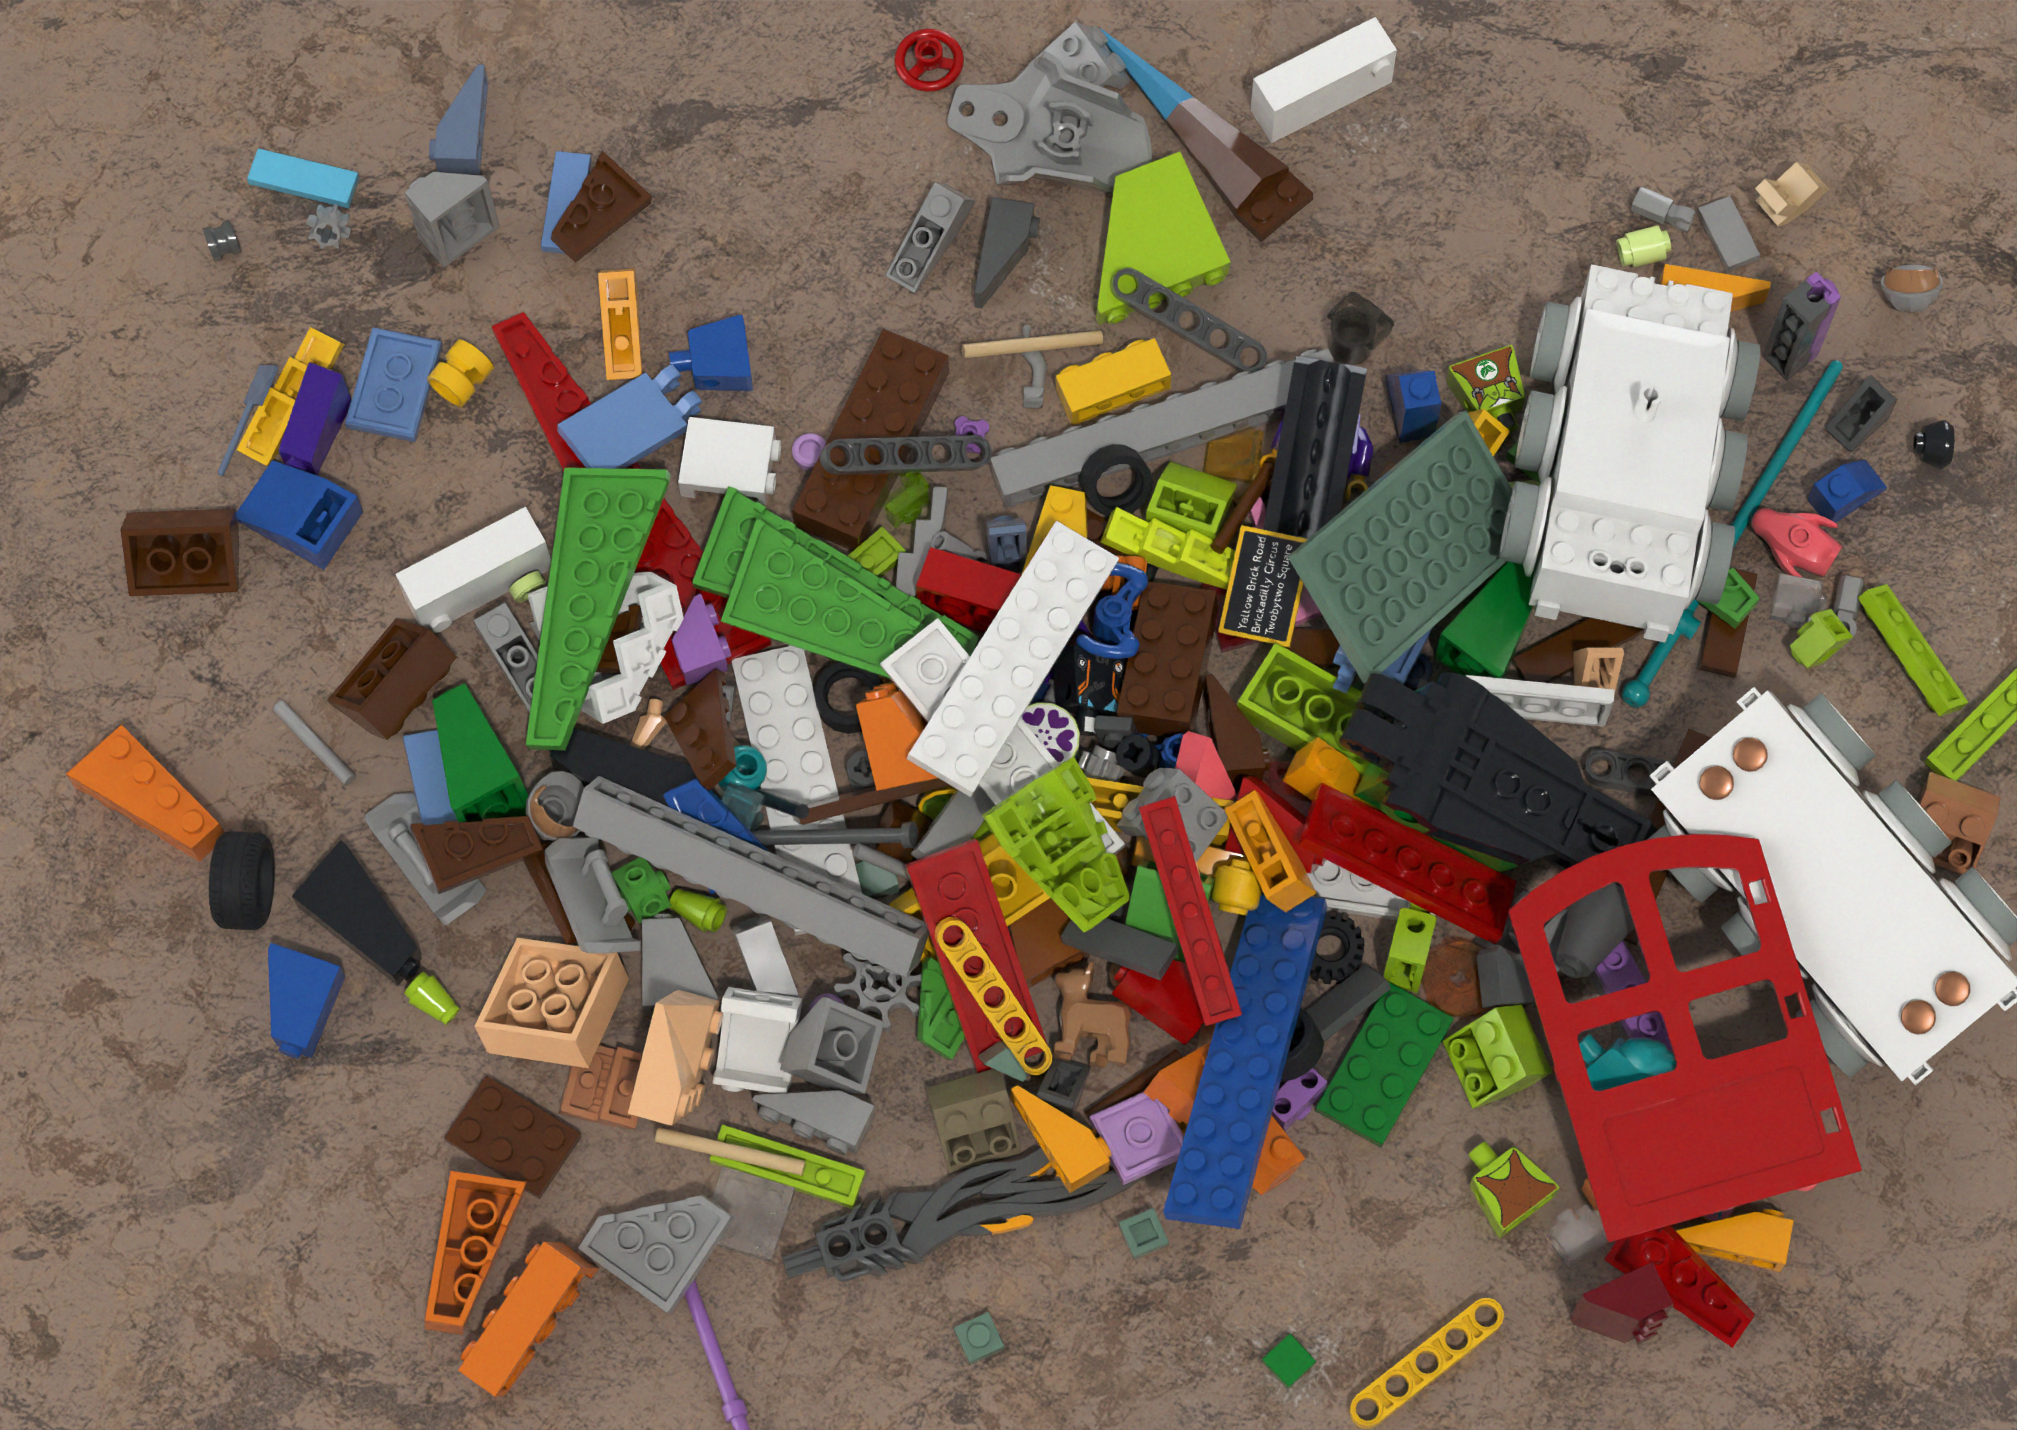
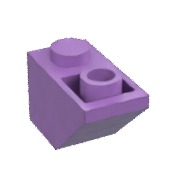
M701 594L694 596L678 631L672 639L674 652L687 685L703 680L715 668L722 672L728 671L726 658L731 656L725 636L717 637L714 626L719 624L712 603L705 605Z

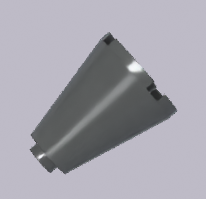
M1612 883L1570 905L1556 956L1561 971L1572 978L1589 976L1635 928L1622 887Z

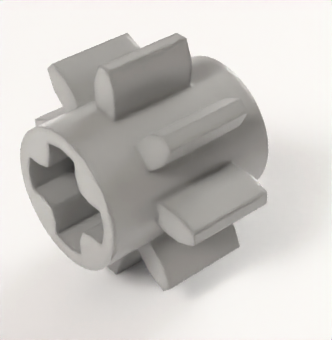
M320 204L317 208V216L309 215L307 225L312 227L308 238H315L320 244L321 249L332 245L338 249L341 237L349 238L351 228L345 225L348 223L350 215L342 214L338 210L337 204L326 208ZM326 224L331 225L332 228H327Z
M1095 745L1092 753L1083 750L1078 762L1080 768L1085 770L1084 774L1088 778L1120 782L1125 770L1118 765L1115 752Z

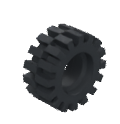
M1326 912L1319 939L1328 935L1335 936L1343 942L1345 952L1341 958L1335 961L1324 960L1318 955L1317 951L1315 952L1310 974L1312 975V980L1316 982L1319 979H1323L1324 984L1330 985L1332 980H1336L1337 984L1342 983L1345 977L1351 976L1361 965L1365 945L1364 938L1361 937L1362 931L1359 926L1354 927V920L1350 917L1347 920L1343 919V914L1337 912L1335 917L1330 916V912Z

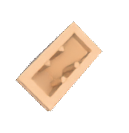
M1584 648L1573 651L1574 686L1615 689L1616 691L1624 656L1623 648Z

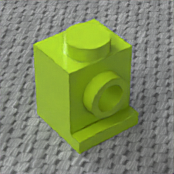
M1832 609L1814 613L1810 617L1811 621L1797 631L1799 637L1790 645L1793 657L1800 664L1805 665L1807 669L1824 664L1853 638Z

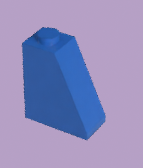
M1416 370L1386 375L1399 443L1427 439L1436 431L1441 408L1435 371Z
M270 943L268 948L271 1037L279 1047L278 1051L295 1059H299L301 1055L312 1058L346 976L338 965Z

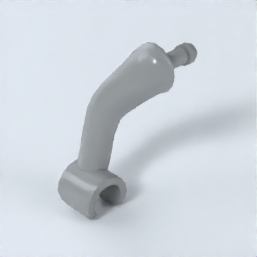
M1025 325L1022 328L1023 336L1019 338L1031 337V327ZM1041 351L1023 352L1021 354L1032 366L1033 371L1032 386H1024L1023 407L1039 409L1043 407L1047 363Z

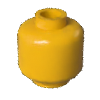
M1232 859L1231 866L1223 865L1217 869L1211 898L1215 903L1219 904L1218 910L1247 916L1248 910L1252 911L1258 908L1262 889L1250 863Z

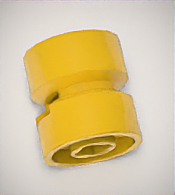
M458 339L445 355L447 362H439L426 379L429 385L441 397L457 407H463L475 392L474 384L481 385L494 367L480 350L470 343Z

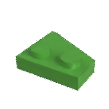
M928 957L922 963L917 1041L946 1060H952L964 1040V1035L939 963L933 958Z

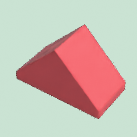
M1190 731L1185 733L1182 738L1175 769H1180L1209 797L1232 801L1237 799L1238 795L1211 738Z

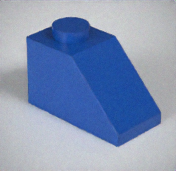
M1861 460L1843 464L1815 482L1807 501L1820 516L1836 523L1884 492L1887 486L1868 462Z

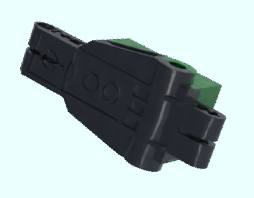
M1444 672L1440 675L1437 683L1432 681L1415 691L1385 675L1370 674L1356 703L1358 709L1353 710L1339 740L1344 748L1369 762L1354 794L1355 796L1382 810L1393 820L1416 829L1500 873L1541 858L1565 870L1600 853L1623 845L1645 841L1658 831L1649 819L1584 784L1577 761L1500 698L1491 694L1483 685L1457 673Z

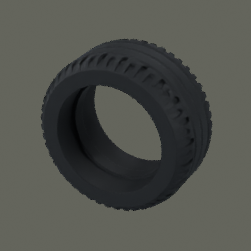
M228 831L224 832L215 843L209 872V905L212 919L220 928L258 930L269 918L274 894L275 862L271 841L265 834L259 832Z

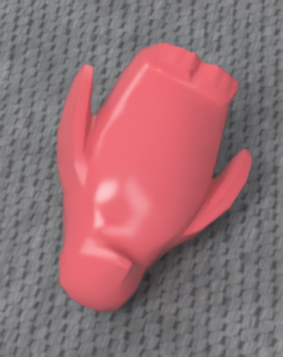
M1761 508L1752 516V529L1767 542L1781 570L1798 582L1803 583L1805 580L1795 570L1794 566L1824 577L1842 548L1838 541L1819 527L1837 528L1838 525L1826 517L1814 513H1783L1771 508Z

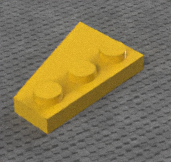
M1050 485L1022 574L1056 521L1086 539L1088 538L1085 492Z

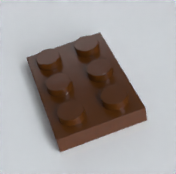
M485 1076L444 1139L447 1143L508 1180L526 1182V1191L541 1199L582 1136L573 1128L488 1076Z

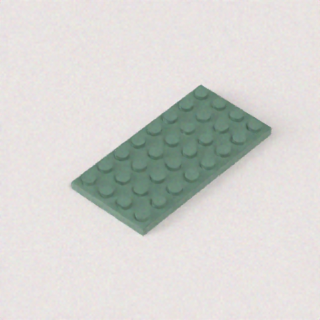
M1466 410L1455 414L1288 556V559L1363 683L1367 682L1370 674H1381L1506 562L1499 559V551L1512 488Z

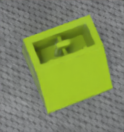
M1170 461L1155 487L1147 508L1146 522L1149 523L1155 518L1184 533L1193 529L1214 540L1223 527L1238 484Z
M1522 1005L1496 1007L1442 1041L1472 1109L1524 1090L1552 1073V1069Z

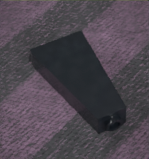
M576 728L573 729L566 750H550L551 754L549 755L553 768L573 774L582 782L584 787L598 776H601L665 806H668L663 796L666 791L697 778L689 764Z
M340 840L296 890L292 898L298 908L395 985L399 986L404 979L406 981L410 980L419 970L420 960L422 959L420 952L348 846Z

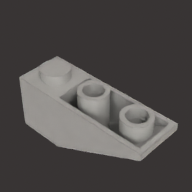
M934 182L885 276L916 293L959 233L975 200L948 184Z
M504 602L475 619L474 629L530 713L538 655Z
M841 1090L754 1095L752 1099L754 1109L758 1111L757 1115L763 1120L772 1124H778L780 1120L791 1125V1131L809 1140L813 1136L826 1141L825 1146L842 1155H846L847 1151L857 1155L876 1116L874 1105Z

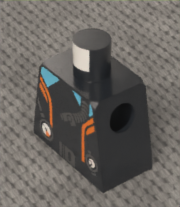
M1071 646L1064 648L1053 665L1056 705L1067 710L1068 713L1076 714V724L1080 735H1096L1094 730L1096 716L1117 715L1128 658H1102L1090 654L1081 647Z

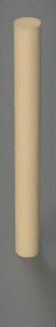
M1101 330L962 344L963 358L1101 345L1103 344V334Z
M658 1127L655 1136V1142L792 1174L803 1176L806 1161L665 1128Z

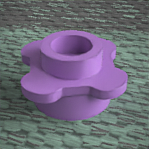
M965 416L955 420V436H967V433L972 432L974 435L985 438V434L990 429L989 424L985 420L976 422L968 420ZM970 443L966 447L967 453H981L980 448L975 444Z

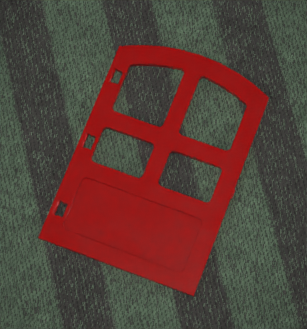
M1689 834L1660 837L1623 845L1592 856L1561 871L1536 887L1508 910L1553 1059L1557 1082L1559 1081L1608 1243L1862 1171L1759 839L1731 835ZM1685 868L1735 870L1743 887L1760 942V949L1757 952L1687 972L1677 970L1649 881V874L1654 871ZM1761 880L1768 903L1764 902L1755 905L1749 884ZM1612 883H1619L1623 888L1648 969L1649 981L1574 1004L1568 1003L1560 984L1544 931V924L1587 895ZM1763 980L1770 981L1773 984L1784 1019L1787 1037L1716 1059H1706L1703 1056L1688 1007L1689 1003L1696 999ZM1796 993L1803 1017L1791 1019L1784 997ZM1650 1012L1660 1013L1674 1054L1676 1068L1670 1072L1603 1091L1594 1090L1591 1086L1577 1040L1578 1034ZM1832 1108L1839 1132L1826 1134L1820 1112Z

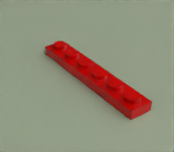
M1176 796L1139 807L1205 1026L1241 1016L1243 1014Z

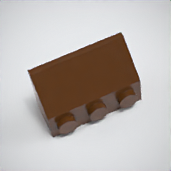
M236 509L130 512L126 514L120 531L129 596L238 592L239 534Z
M396 618L327 701L370 734L388 740L402 729L404 720L413 709L423 704L427 698L428 691L433 685L448 674L450 665L457 656L430 629Z

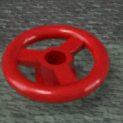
M928 28L917 30L906 36L896 50L894 62L896 71L905 84L919 91L934 92L942 90L956 81L963 68L964 56L959 43L954 37L942 30ZM939 41L950 48L953 59L943 57V49ZM916 43V65L908 71L905 65V55L908 49ZM927 55L934 56L932 59L924 58ZM936 68L950 70L946 76L936 81H922L918 79L926 71Z

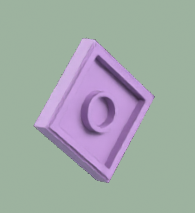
M1140 1093L1091 1115L1089 1118V1122L1097 1137L1101 1136L1111 1151L1112 1156L1109 1157V1160L1122 1185L1178 1161L1184 1135L1177 1122L1168 1114L1170 1109L1157 1098L1155 1101H1152L1144 1093Z

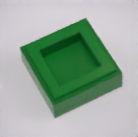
M1291 1334L1287 1335L1261 1361L1287 1389L1294 1385L1316 1364V1360Z

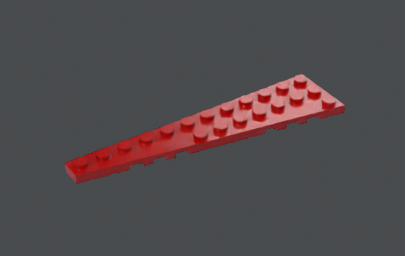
M524 312L491 326L563 473L565 468H586L557 432V427L559 423L590 406L591 402L588 396L575 383L566 367L554 355L551 347ZM635 462L634 464L630 465L629 467H627V468H625V469H642V468L640 467V465H639L637 462ZM663 498L634 573L652 572L675 584L678 590L683 617L696 595H702L705 605L712 603L719 624L714 626L717 637L725 636L731 652V656L726 658L727 665L731 664L732 660L751 655L772 645L769 638L722 623L721 619L728 598L693 587L692 582L704 550H701L692 538L689 530L677 518L674 510ZM674 630L663 649L667 652L660 663L673 691L686 685L672 644V639L676 633Z

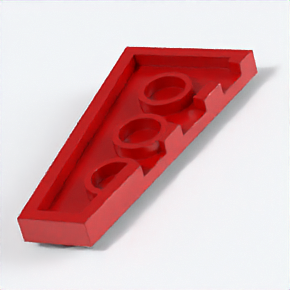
M1671 1226L1617 1240L1604 1259L1624 1274L1653 1262L1674 1303L1672 1307L1732 1348L1756 1315Z

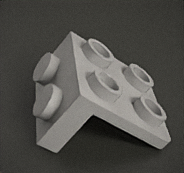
M1074 22L1035 58L1041 57L1043 52L1046 51L1061 61L1066 74L1100 87L1108 85L1122 89L1131 81L1124 71L1126 69L1124 61L1116 53H1111L1105 44L1108 42L1107 37L1096 26L1090 27Z
M1158 768L1147 776L1143 784L1144 789L1138 797L1125 806L1122 812L1123 817L1117 824V827L1126 835L1144 836L1148 840L1139 807L1176 796L1197 863L1226 823L1228 817L1225 811L1180 769Z

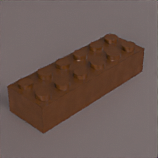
M883 329L825 446L838 439L918 437L949 374V356ZM904 445L900 446L898 450L899 459L903 463H905L911 451L910 447ZM836 447L830 451L832 463L836 466H844L847 459L845 452ZM866 447L864 451L865 460L871 465H878L881 459L879 451L874 447ZM819 456L792 510L794 524L803 531L854 551L867 540L900 473L830 474L822 467Z

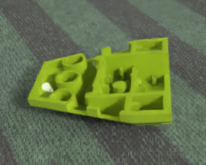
M1073 756L1041 777L1023 786L982 816L1000 846L1083 932H1086L1128 902L1130 896L1116 855L1106 853L1101 836L1107 834L1108 831L1104 821L1096 822L1090 805L1091 802L1097 800L1094 790Z

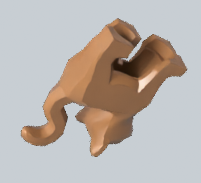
M1089 962L1086 968H1071L1065 972H1058L1055 976V985L1060 989L1063 997L1059 1016L1062 1038L1061 1041L1056 1042L1053 1046V1058L1070 1061L1077 1049L1080 1037L1097 1040L1098 1044L1097 1050L1091 1052L1090 1066L1105 1068L1108 1062L1116 1064L1117 1067L1123 1068L1126 1064L1130 1044L1128 1026L1132 1008L1121 1000L1119 1002L1087 999L1093 985L1095 967L1093 962ZM1112 963L1109 975L1111 984L1116 987L1119 982L1113 977L1121 965Z

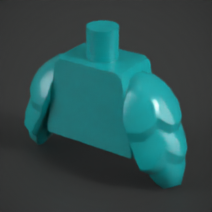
M1590 1033L1578 1042L1583 1060L1587 1063L1585 1066L1591 1086L1596 1091H1603L1670 1072L1676 1068L1673 1051L1668 1050L1664 1043L1650 1038L1637 1037L1625 1041L1619 1037L1605 1049Z

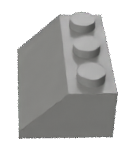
M432 172L426 177L416 179L409 186L408 190L404 192L418 238L444 268L500 228L489 184L484 176Z

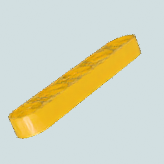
M947 917L941 920L935 929L936 942L997 1034L1009 1047L1026 1073L1040 1075L1046 1072L1052 1063L1050 1048L969 927L956 917ZM951 925H957L963 931V937L956 945H947L943 940L944 930ZM971 956L981 957L983 961L981 972L975 976H969L963 970L965 960ZM992 986L1000 987L1003 990V999L996 1006H989L984 1002L985 991ZM1011 1017H1019L1024 1023L1022 1032L1017 1036H1008L1004 1031L1005 1022ZM1032 1047H1039L1044 1052L1042 1062L1032 1067L1026 1065L1024 1056L1027 1050Z
M1481 1298L1475 1301L1358 1393L1352 1400L1349 1409L1352 1422L1359 1428L1372 1429L1387 1419L1496 1333L1504 1319L1501 1305L1496 1300L1490 1298ZM1481 1307L1493 1309L1497 1316L1496 1323L1490 1327L1481 1326L1475 1319V1312ZM1452 1330L1462 1331L1467 1337L1465 1348L1461 1350L1451 1349L1446 1343L1445 1337L1447 1333ZM1423 1353L1432 1354L1437 1360L1438 1367L1432 1373H1423L1416 1366V1358ZM1392 1377H1401L1406 1381L1408 1391L1401 1397H1394L1388 1393L1386 1382ZM1363 1400L1372 1401L1378 1408V1415L1370 1421L1361 1419L1356 1413L1357 1404Z

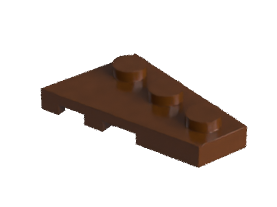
M529 816L490 818L477 822L458 823V821H445L444 824H410L411 832L438 894L543 853V848Z

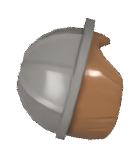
M1903 265L1887 269L1886 274L1881 280V288L1886 298L1897 310L1909 313L1922 312L1937 299L1940 290L1943 288V278L1937 268L1923 265Z
M565 771L549 773L533 787L526 800V815L529 816L534 830L543 839L555 841L559 837H574L581 831L573 827V823L585 787L571 773Z

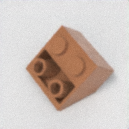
M1929 772L1918 803L1952 842L1935 858L1932 856L1934 865L1962 875L1971 867L1976 868L1998 816L2001 797Z

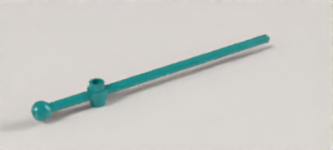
M1834 360L1830 363L1731 524V526L1735 527L1733 548L1843 369L1840 361ZM1694 599L1688 608L1684 609L1674 635L1668 634L1665 643L1659 642L1637 679L1628 681L1623 686L1622 699L1629 706L1639 708L1646 705L1650 698L1649 686L1680 635L1691 640L1702 622L1693 616L1700 604L1697 600Z

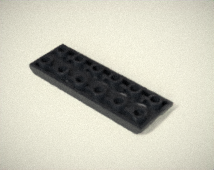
M1300 356L1295 357L1263 530L1309 539L1341 512L1368 368Z

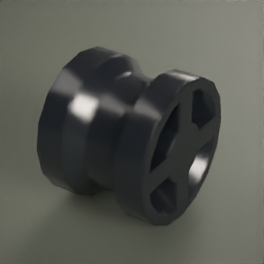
M1131 735L1123 739L1118 745L1116 757L1119 765L1134 776L1144 778L1159 768L1161 753L1153 743L1147 741L1144 737ZM1136 750H1138V754L1136 755V758H1135V759H1132V757H1133L1134 754L1136 753Z

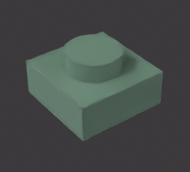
M1154 1208L1119 1222V1228L1133 1260L1169 1246V1241Z
M989 1312L954 1327L956 1337L970 1365L1005 1349Z

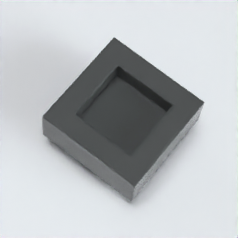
M1096 716L1094 730L1101 745L1117 749L1123 739L1131 735H1138L1132 717Z

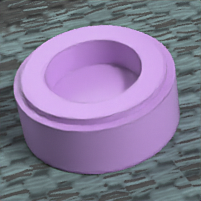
M807 433L798 437L792 447L795 464L802 470L812 471L826 441L821 436L813 433Z

